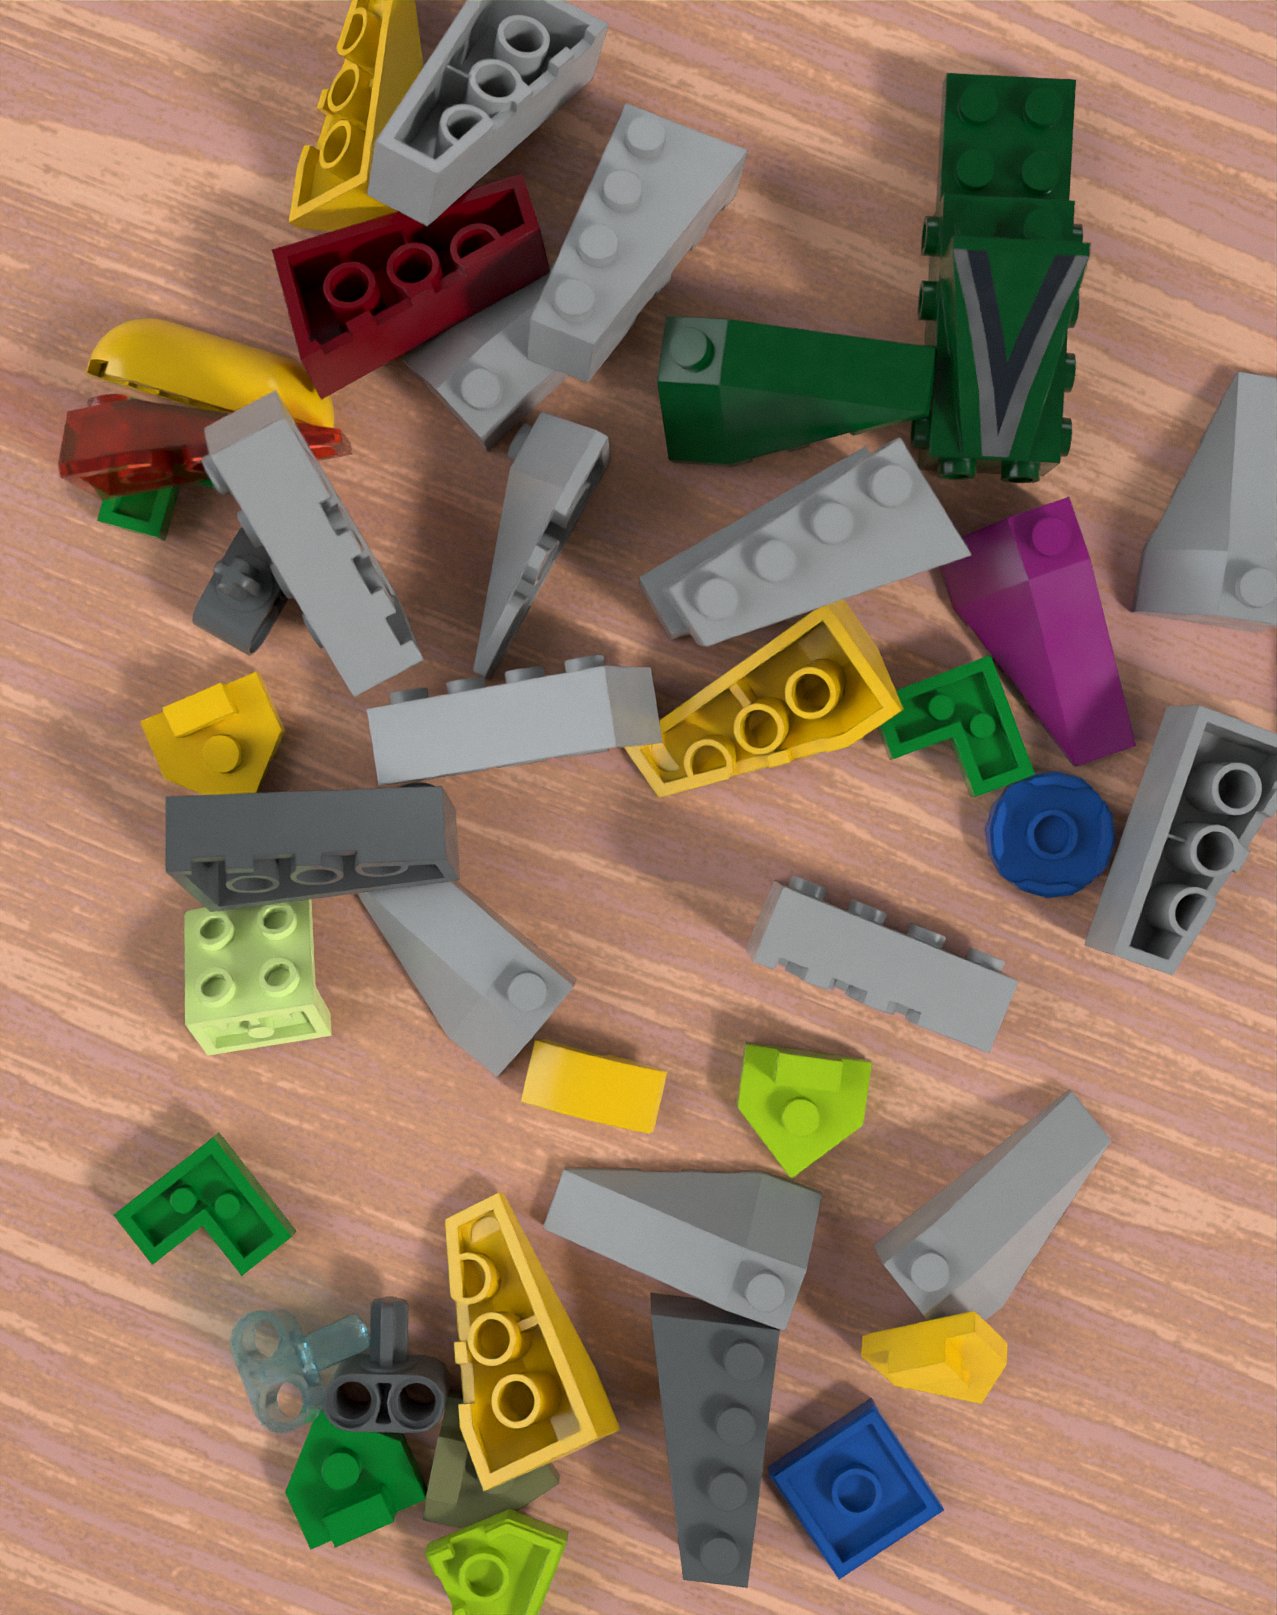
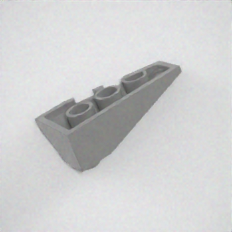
M1068 1090L883 1236L873 1246L882 1264L928 1321L975 1311L986 1321L1003 1307L1111 1140L1075 1094Z
M564 1167L543 1229L723 1310L785 1331L807 1271L822 1193L779 1176L755 1170H740V1173L703 1172L701 1169H682V1172L641 1171L639 1168Z

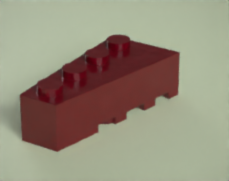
M523 173L467 190L428 226L397 211L272 249L300 360L321 400L550 273L540 226Z

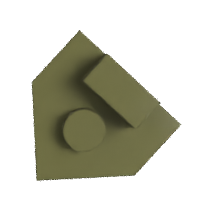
M450 1390L437 1440L426 1495L424 1521L465 1528L507 1509L518 1511L559 1484V1473L552 1463H548L484 1491L460 1429L458 1405L463 1404L462 1392Z

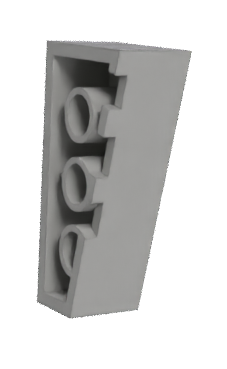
M467 0L375 141L367 195L428 226L593 79L609 24L565 0Z
M275 390L203 428L210 454L201 459L210 479L222 495L230 491L234 495L242 509L236 514L246 535L255 548L265 547L274 562L270 564V568L280 588L288 599H296L303 611L302 617L311 636L320 648H325L353 697L423 661L421 651L398 595L277 391Z
M596 655L564 661L566 673L545 676L544 667L537 666L505 672L506 684L486 687L485 677L447 682L448 694L429 698L427 688L389 693L391 705L367 709L378 785L410 783L486 771L492 767L502 768L544 762L547 758L553 757L564 758L607 752L609 748L663 743L651 667L605 666L604 655Z
M1201 705L1166 707L1089 929L1085 946L1173 975L1218 903L1215 897L1231 872H1239L1251 853L1247 847L1266 817L1273 818L1277 812V733Z
M792 875L788 886L775 880L773 881L746 947V951L753 962L771 969H775L776 965L780 964L786 967L785 970L800 977L801 980L825 990H833L834 987L846 991L845 995L866 1006L892 1015L894 1012L905 1015L906 1020L920 1027L990 1053L1019 982L1001 973L1006 961L972 947H969L965 958L942 949L946 940L945 936L910 923L906 934L883 925L887 915L886 912L851 899L847 910L824 901L828 891L827 888Z

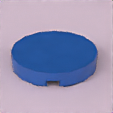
M1061 772L1038 773L1007 786L991 806L985 827L987 852L999 875L1018 890L1045 898L1069 896L1084 889V886L1090 884L1096 876L1099 877L1107 867L1115 844L1113 815L1106 802L1102 801L1099 794L1093 790L1094 788L1082 778Z

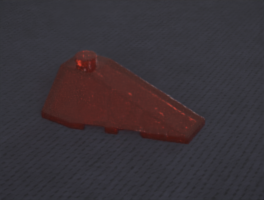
M123 394L95 396L87 400L88 407L67 411L58 461L60 477L100 500L210 481L211 479L201 459L210 454L203 428L232 414L135 399L128 400L127 396ZM296 423L318 461L353 455L351 442L341 429Z

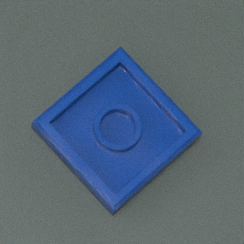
M872 1398L768 1466L769 1476L838 1579L846 1576L944 1511L941 1501Z

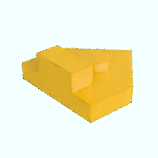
M257 671L227 684L220 682L162 707V712L140 721L164 779L202 795L261 793V786L273 755L277 753L285 733V728L261 673Z
M975 1311L863 1335L861 1356L894 1386L982 1404L1007 1365V1342Z

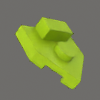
M745 1042L736 1104L792 1179L863 1126L872 1062L870 1059Z
M507 1509L429 1542L425 1555L435 1577L438 1576L452 1604L451 1612L453 1615H539L567 1544L569 1531L512 1509Z

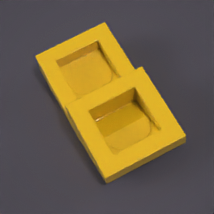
M547 1039L535 1040L521 1102L592 1122L650 1134L654 1133L668 1071L612 1054L601 1056Z

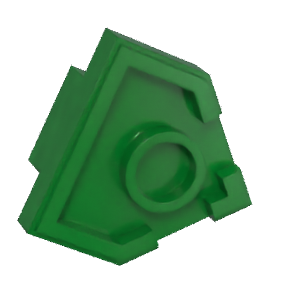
M321 1402L285 1494L308 1546L312 1550L330 1541L333 1542L336 1548L393 1523L397 1512L426 1500L428 1488L404 1434L341 1430L329 1422L324 1414Z

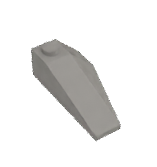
M554 265L549 267L550 273L413 348L400 357L487 452L569 376L527 359L530 319Z
M1237 372L1200 439V446L1184 477L1179 479L1170 497L1172 500L1156 530L1152 531L1142 550L1132 613L1254 633L1277 627V378Z
M544 412L540 413L533 427L526 423L521 426L507 454V457L514 462L508 476L473 669L475 673L489 681L493 677L611 462L608 436L595 429Z
M458 881L357 893L448 1038L496 1077L531 1040L576 983L577 978Z

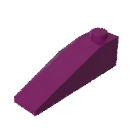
M1070 497L1008 517L961 537L971 555L939 566L952 607L966 626H970L989 651L993 662L1002 673L1005 672L1028 702V708L1073 767L1135 747V738L1091 559Z

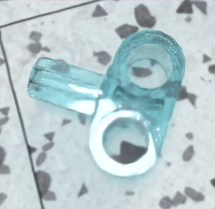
M271 1308L250 1312L237 1321L232 1329L230 1338L231 1352L255 1416L263 1427L271 1432L282 1434L308 1425L319 1416L323 1409L322 1400L325 1391L320 1371L367 1350L370 1346L368 1330L358 1314H350L307 1335H304L296 1317L284 1309ZM264 1321L274 1325L279 1335L278 1348L270 1357L259 1352L255 1345L256 1329ZM285 1382L294 1384L302 1393V1410L296 1418L287 1416L278 1406V1392Z

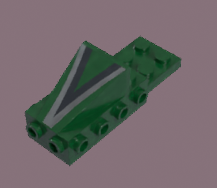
M947 73L943 81L936 211L933 216H925L921 237V255L930 256L928 281H921L917 308L918 320L926 321L925 345L923 346L936 347L938 355L929 416L912 420L910 434L911 449H919L918 468L920 470L937 471L936 476L938 478L968 480L975 478L976 473L1001 474V481L1008 483H1035L1040 481V477L1045 476L1060 464L1061 457H1067L1070 451L1072 421L1071 418L1063 417L1064 392L1070 393L1073 388L1076 357L1074 353H1066L1068 328H1074L1077 322L1080 302L1079 290L1090 257V243L1083 242L1082 224H1074L1075 201L1069 200L1076 80Z

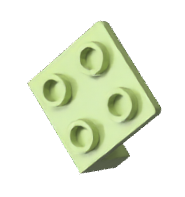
M311 899L210 912L206 908H199L185 913V1025L207 1056L332 1036L331 1013L315 984Z

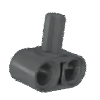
M243 528L238 531L222 560H219L215 565L214 574L196 605L192 622L193 625L250 656L260 648L267 638L288 598L272 573L270 564L274 562L265 547L255 548Z
M387 1296L373 1300L370 1310V1354L351 1355L343 1360L327 1385L322 1400L323 1410L329 1422L337 1428L350 1432L418 1433L429 1430L442 1417L452 1385L450 1372L444 1363L435 1357L408 1354L409 1305L405 1299ZM351 1381L361 1383L370 1392L371 1399L365 1402L352 1401L343 1392L342 1384ZM412 1383L425 1384L431 1388L435 1399L430 1403L424 1404L414 1402L406 1394L405 1386Z

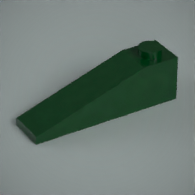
M666 316L657 385L668 460L672 463L735 467L753 462L752 458L782 450L793 452L810 447L809 443L847 433L854 436L928 417L938 350L936 347L739 320Z

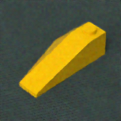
M415 0L351 1L336 46L338 54L345 59L330 89H322L316 107L326 117L316 147L304 145L297 164L288 222L295 227L335 231L397 212L392 207L368 196L367 193L375 141L424 67Z
M843 599L815 609L659 720L663 743L624 747V749L656 795L661 798L728 780L730 777L766 767L772 768L790 763L792 760L849 747L901 712L903 707L878 647Z
M499 1192L445 1219L450 1296L456 1301L458 1341L454 1342L455 1364H460L463 1404L458 1405L460 1429L482 1488L486 1491L567 1456L621 1429L598 1372L504 1193Z

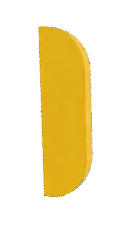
M136 318L115 326L95 346L85 372L91 378L222 417H226L276 390L306 442L329 448L335 417L331 396L320 399L301 362L281 354L167 320Z

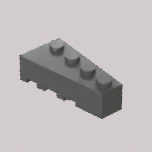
M409 783L399 788L166 796V873L210 912L459 881L456 809L442 786H434L428 783Z
M650 1293L651 1321L683 1580L748 1588L780 1329L723 1310L698 1298Z

